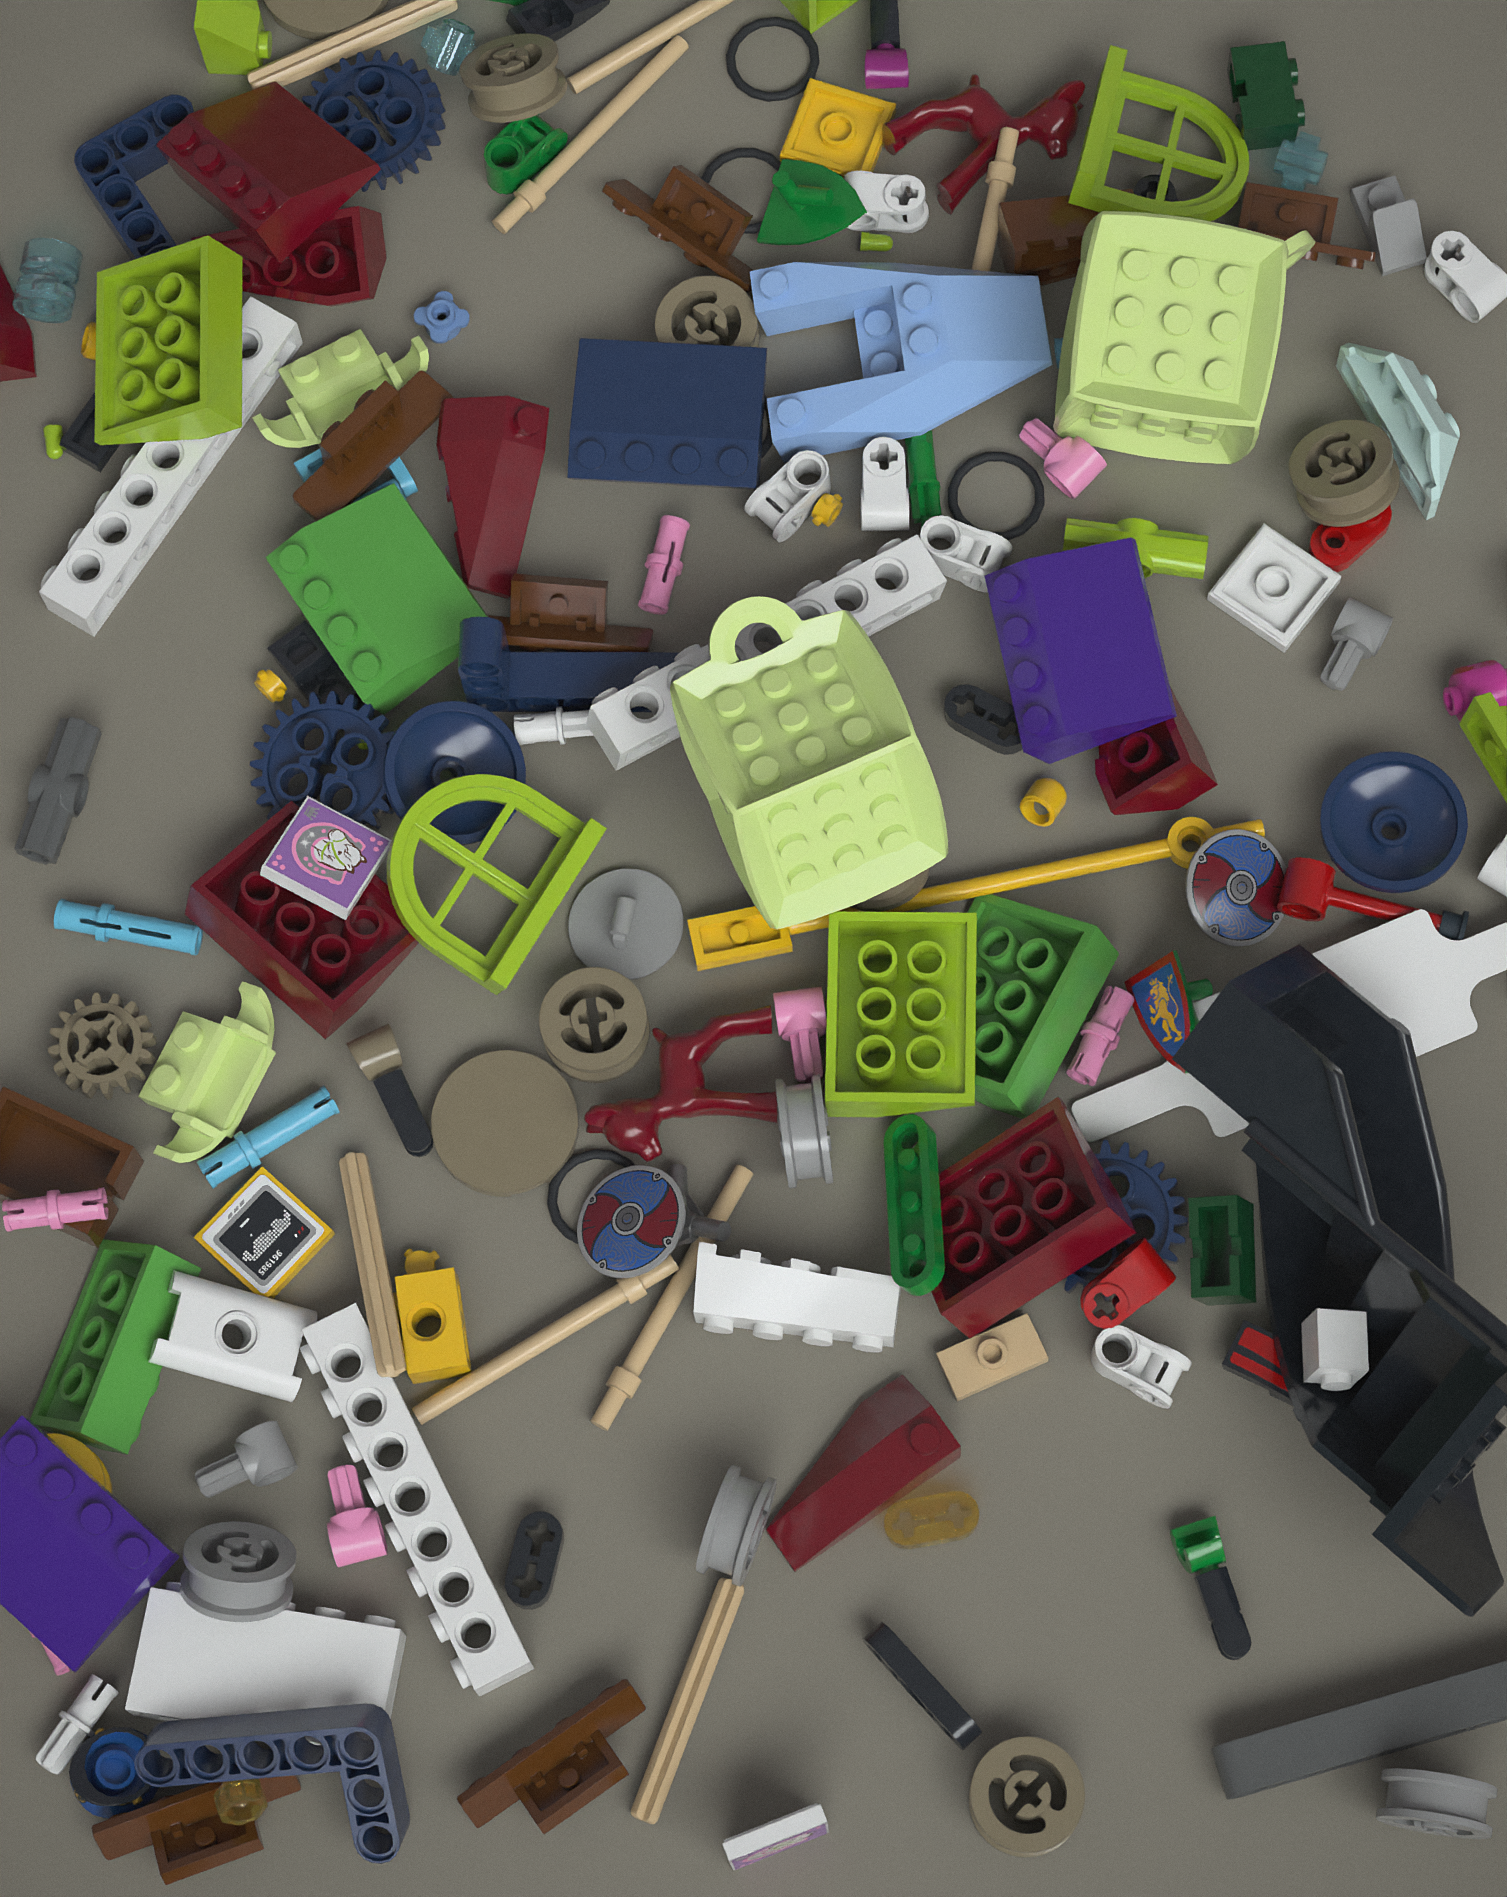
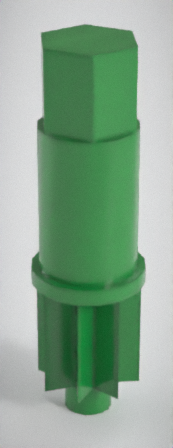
M932 430L920 436L905 438L909 475L908 493L911 500L912 518L914 519V524L921 523V528L930 518L942 515L939 495L940 482L937 480Z

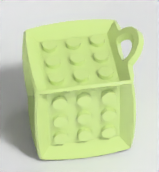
M1102 211L1089 222L1083 234L1081 261L1064 330L1056 390L1055 420L1053 425L1055 433L1062 438H1075L1079 436L1091 446L1166 460L1233 464L1248 455L1254 448L1259 435L1260 423L1273 375L1283 316L1286 270L1293 266L1314 246L1315 240L1307 230L1301 231L1284 241L1243 228L1187 217L1120 211Z
M760 596L738 600L724 609L715 620L710 632L708 644L710 660L673 681L670 686V693L682 744L696 778L709 801L728 855L746 891L769 927L781 929L853 906L899 885L946 858L948 854L946 821L941 797L929 762L886 664L850 611L840 610L801 621L795 611L783 602ZM752 623H765L778 632L782 644L760 655L739 661L735 651V641L739 632L744 627Z

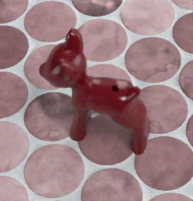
M973 74L969 80V85L959 93L945 100L929 99L907 114L884 123L882 128L884 147L891 155L895 156L925 131L941 129L968 132L979 146L954 171L937 183L940 194L937 195V200L941 207L948 214L952 215L970 189L987 173L989 162L995 160L1001 128L1009 127L1019 131L1016 148L1030 140L1044 148L1050 160L1066 157L1068 155V145L1077 132L1079 124L1078 111L1084 107L1078 101L1084 93L1085 84L1081 80L1068 81L1059 86L1052 95L1038 101L1024 115L1013 117L1005 111L986 89L980 86L978 75Z
M771 1005L744 1012L712 1016L702 1028L685 1033L668 1035L660 1028H653L652 1035L660 1045L659 1091L650 1098H627L615 1103L605 1102L591 1106L584 1116V1120L588 1123L586 1132L603 1133L609 1143L617 1149L639 1154L646 1162H649L662 1155L663 1150L658 1138V1130L662 1121L666 1119L736 1116L777 1123L776 1091L737 1093L708 1090L705 1087V1076L702 1065L722 1042L735 1037L772 1034Z

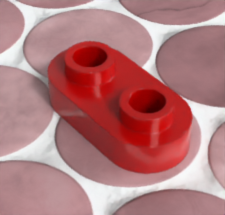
M1389 505L1383 512L1372 519L1356 525L1343 527L1319 525L1311 536L1309 554L1335 572L1347 569L1386 534L1392 517L1391 506ZM1330 538H1336L1341 541L1342 546L1331 548L1327 545L1326 541Z

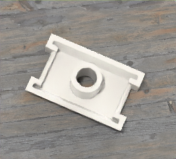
M173 1270L168 1292L179 1295L168 1339L157 1338L154 1340L148 1362L293 1402L302 1378L292 1376L303 1337L301 1329L317 1322V1311ZM225 1324H233L241 1330L243 1343L239 1349L229 1348L224 1343L222 1330Z

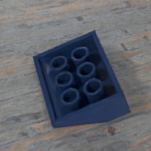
M580 338L570 424L567 478L585 481L756 490L760 486L767 348Z

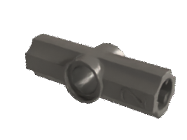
M60 718L45 764L37 766L30 781L28 790V803L30 806L14 848L17 854L33 862L45 865L57 863L72 817L80 815L87 799L89 789L87 775L102 735L98 727L78 718Z

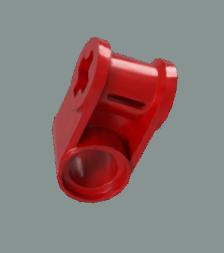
M1143 1237L1125 1249L1113 1260L1109 1267L1087 1283L1082 1289L1080 1305L1088 1321L1094 1326L1103 1329L1113 1328L1121 1324L1142 1305L1149 1303L1165 1291L1176 1280L1177 1276L1148 1240ZM1101 1292L1104 1296L1109 1297L1114 1293L1116 1296L1111 1302L1115 1309L1109 1314L1102 1309L1094 1313L1093 1310L1097 1306L1094 1300L1096 1294Z

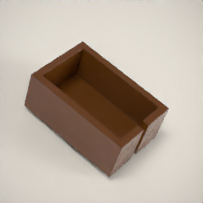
M3 1086L0 1091V1203L7 1199L17 1200L47 1196V1191L58 1189L61 1194L97 1190L104 1187L108 1201L107 1204H104V1208H108V1219L64 1223V1228L58 1229L99 1248L119 1210L113 1202L114 1197L121 1200L125 1199L144 1160L134 1146Z

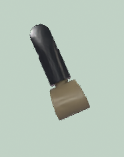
M389 1023L347 1042L348 1049L369 1081L376 1079L373 1083L406 1151L413 1157L419 1158L429 1154L433 1148V1138L402 1070L398 1069L403 1066L402 1059Z

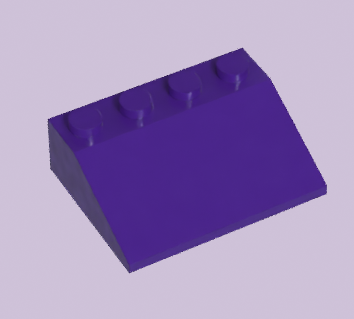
M1130 537L1028 558L984 575L1024 753L1051 764L1177 716L1135 539Z
M21 1415L0 1438V1604L73 1672H76L180 1556L34 1422Z

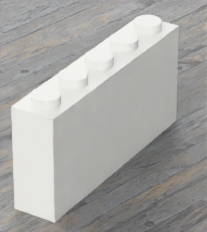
M167 1582L165 1590L150 1588L125 1710L133 1716L161 1721H174L367 1703L383 1708L391 1719L406 1635L401 1629L394 1628L396 1621L389 1618L366 1615L364 1623L345 1620V1612L332 1608L316 1607L314 1615L295 1612L296 1604L291 1602L281 1613L264 1620L253 1622L218 1620L203 1615L191 1608L181 1596L180 1583ZM355 1732L359 1738L373 1741L368 1734ZM305 1736L310 1743L322 1745L318 1739Z

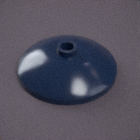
M445 701L431 704L409 716L392 735L383 761L385 791L393 810L400 820L424 794L442 784L440 780V772L442 770L450 771L454 778L476 774H490L514 779L526 784L524 756L512 731L492 712L475 704L461 701ZM490 801L465 802L443 811L429 824L462 846L483 840L505 805ZM513 810L504 826L512 819L517 810Z
M1388 751L1370 754L1346 766L1328 787L1320 811L1321 838L1333 863L1354 882L1380 892H1411L1436 882L1455 864L1467 836V810L1464 799L1456 784L1434 763L1417 755L1404 752ZM1386 827L1394 828L1398 832V837L1388 839L1383 836L1381 830Z

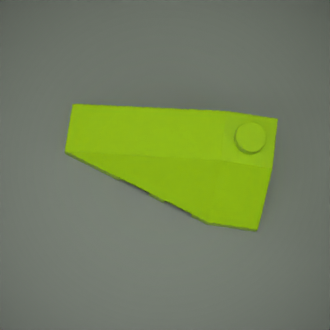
M197 0L194 31L208 73L247 75L249 71L263 66L264 59L271 58L272 34L271 31H265L258 0Z

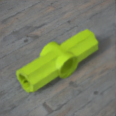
M1067 518L1063 551L1132 537L1136 540L1144 578L1152 576L1153 573L1203 579L1209 539L1207 535L1159 530L1155 523L1140 518L1122 519L1117 524Z

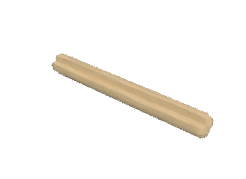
M411 0L249 71L247 73V80L250 88L253 90L275 81L284 87L340 62L341 58H350L358 52L366 51L458 9L457 0Z
M353 1151L346 1153L345 1157L340 1159L339 1167L377 1374L380 1377L395 1378L406 1370L405 1356L368 1157L364 1153H355Z
M721 1577L717 1582L632 1805L631 1815L645 1823L655 1824L658 1821L743 1597L744 1586L733 1585L732 1579Z

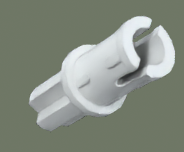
M562 706L556 708V711L515 714V737L519 745L546 741H559L561 745L566 744V738L593 736V733L586 724L589 710L563 712Z
M91 1674L89 1681L67 1712L60 1711L58 1715L62 1719L36 1754L35 1760L39 1765L53 1774H60L87 1736H94L95 1733L92 1731V1728L113 1698L119 1693L107 1683L98 1698L93 1701L92 1698L103 1684V1680Z

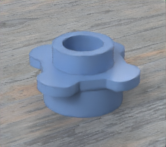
M447 291L438 292L435 295L434 301L426 307H418L414 313L416 324L425 326L431 340L438 344L455 338L461 328H465L470 321L469 313L465 309H459L453 302V295ZM440 314L446 315V318L442 321L438 320Z

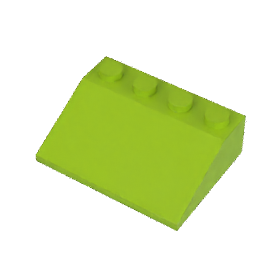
M207 235L97 272L94 442L99 445L205 439L242 428V256Z
M836 911L829 914L825 1106L828 1117H884L975 1106L977 913Z

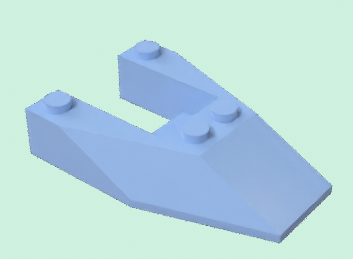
M792 262L750 271L755 314L767 336L855 318L863 379L767 398L772 442L784 463L801 451L809 450L815 451L820 455L866 447L870 441L879 437L900 440L923 435L1053 365L1038 276L886 262Z

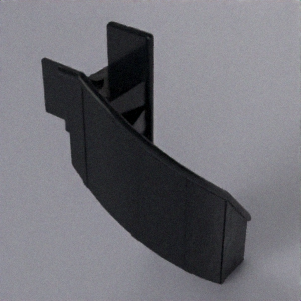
M1299 944L1228 981L1172 1059L1249 1123L1244 1133L1250 1139L1241 1151L1256 1163L1267 1309L1269 1311L1274 1345L1282 1376L1294 1407L1293 1412L1296 1419L1302 1424L1312 1448L1370 1496L1371 1499L1368 1502L1386 1516L1372 1535L1463 1614L1473 1617L1504 1584V1578L1492 1549L1481 1513L1473 1469L1476 1466L1474 1462L1484 1451L1490 1449L1507 1428L1500 1422L1507 1413V1325L1455 1283L1447 1184L1410 1031L1398 1020L1385 1015ZM1317 1308L1366 1312L1369 1371L1352 1385L1350 1389L1329 1391L1322 1389L1321 1383L1304 1382L1301 1323Z

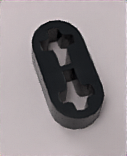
M969 684L958 685L952 688L946 695L944 701L945 719L948 725L955 731L1003 755L1015 754L1023 749L1012 705ZM967 700L973 701L974 711L983 718L971 712H967L964 717L958 716V706L955 703L964 705ZM990 721L1002 727H1006L1009 722L1015 723V733L1018 736L1010 734L1005 740L999 738V728L990 723Z
M545 1511L530 1513L521 1520L505 1577V1589L508 1597L516 1606L522 1609L533 1610L541 1607L548 1601L552 1593L564 1544V1532L560 1522L554 1515ZM540 1523H546L547 1529L550 1534L554 1535V1539L552 1542L544 1541L539 1557L533 1556L534 1541L527 1534L529 1530H538ZM530 1564L537 1565L535 1579L542 1585L540 1591H532L529 1598H523L522 1591L519 1587L515 1586V1582L517 1579H526Z

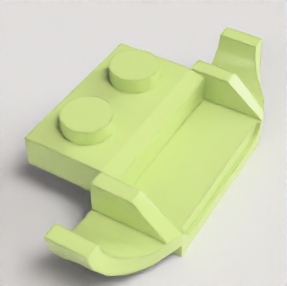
M359 329L278 369L280 377L292 397L286 401L291 413L290 415L278 420H268L260 413L252 418L263 436L276 445L287 448L319 445L325 431L337 421L343 422L354 411L356 402L366 391L370 389L375 391L385 380L399 391L417 372L421 370L426 372L429 362L428 348L421 337L416 336L411 339V348L407 355L393 363L386 352L377 356L362 330Z
M242 981L238 989L241 994L242 1003L236 1019L224 1015L219 1024L184 1011L182 1012L138 1096L148 1105L173 1113L171 1119L180 1126L173 1140L165 1146L157 1145L153 1154L178 1163L191 1162L211 1152L225 1137L232 1139L276 1054L272 1050L275 1031L272 1008L266 993L261 987Z

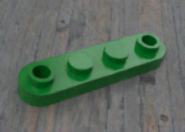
M907 1114L892 1122L885 1133L883 1141L890 1264L894 1282L908 1294L922 1296L933 1291L939 1285L945 1271L937 1141L934 1129L918 1115Z

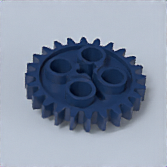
M376 50L372 61H366L362 52H358L356 64L351 66L344 58H341V71L335 73L326 67L324 72L328 81L325 84L319 81H312L311 85L316 96H303L302 101L304 105L361 151L367 147L374 146L371 150L364 153L374 160L381 170L361 188L362 192H366L370 182L375 180L380 189L385 190L387 178L391 176L399 184H402L403 170L407 168L412 173L418 174L419 170L415 161L418 158L426 161L432 160L427 145L440 146L441 144L436 131L445 129L446 125L441 114L446 111L440 98L441 94L435 82L431 81L426 69L418 70L412 58L403 64L397 52H394L387 62L384 60L380 50ZM380 89H381L380 92H378V93H376V94H374V95H370V94H371L372 92H374L375 90H380ZM354 96L370 119L377 125L381 124L385 135L396 144L394 146L388 145L373 123L366 117L362 118L358 107L347 97ZM340 118H345L340 123H335ZM409 118L406 122L397 124L400 120Z
M335 691L329 692L326 704H323L315 692L310 693L308 707H304L295 698L292 699L294 713L290 716L280 710H276V716L281 724L277 728L266 724L263 725V730L271 738L268 743L254 742L253 746L264 753L263 759L250 761L251 767L262 772V776L250 782L251 786L256 789L266 790L256 800L257 804L261 807L274 806L266 818L269 820L290 801L300 808L307 796L316 800L319 794L320 803L334 810L332 801L335 793L340 789L350 788L353 794L351 804L346 809L337 812L362 825L369 823L379 830L381 824L376 814L379 811L387 814L394 813L392 807L386 802L388 797L383 782L384 756L388 743L395 731L382 733L390 722L388 718L381 715L372 720L375 709L371 704H364L357 711L358 698L352 694H349L343 705H341L339 695ZM313 729H322L324 740L321 746L312 751L306 750L304 739L307 733ZM343 729L345 731L344 737L340 739L336 746L337 732ZM366 743L369 749L366 760L359 765H350L348 755L351 748L356 744ZM333 763L337 766L335 774L327 773L324 776L319 772L322 764L330 765ZM297 774H306L308 786L305 791L300 795L291 796L288 790L291 778Z
M1103 1140L1100 1153L1095 1154L1108 1178L1111 1176H1122L1130 1183L1129 1191L1121 1198V1201L1131 1222L1138 1218L1150 1220L1155 1225V1233L1148 1242L1165 1262L1177 1264L1179 1262L1177 1256L1169 1249L1171 1245L1182 1246L1186 1244V1238L1175 1233L1174 1229L1188 1225V1217L1174 1214V1210L1186 1204L1185 1198L1182 1196H1169V1193L1178 1185L1176 1178L1161 1181L1159 1178L1163 1174L1165 1164L1161 1161L1148 1168L1146 1166L1149 1156L1147 1150L1144 1149L1133 1159L1130 1158L1129 1143L1124 1142L1118 1154H1114L1111 1152L1108 1140ZM1130 1238L1124 1240L1127 1247L1135 1243ZM1116 1246L1111 1248L1112 1257L1104 1267L1092 1268L1086 1264L1069 1275L1065 1282V1292L1070 1294L1078 1284L1083 1285L1084 1288L1087 1283L1109 1267L1113 1260L1120 1255ZM1103 1295L1106 1304H1110L1112 1295L1109 1297Z

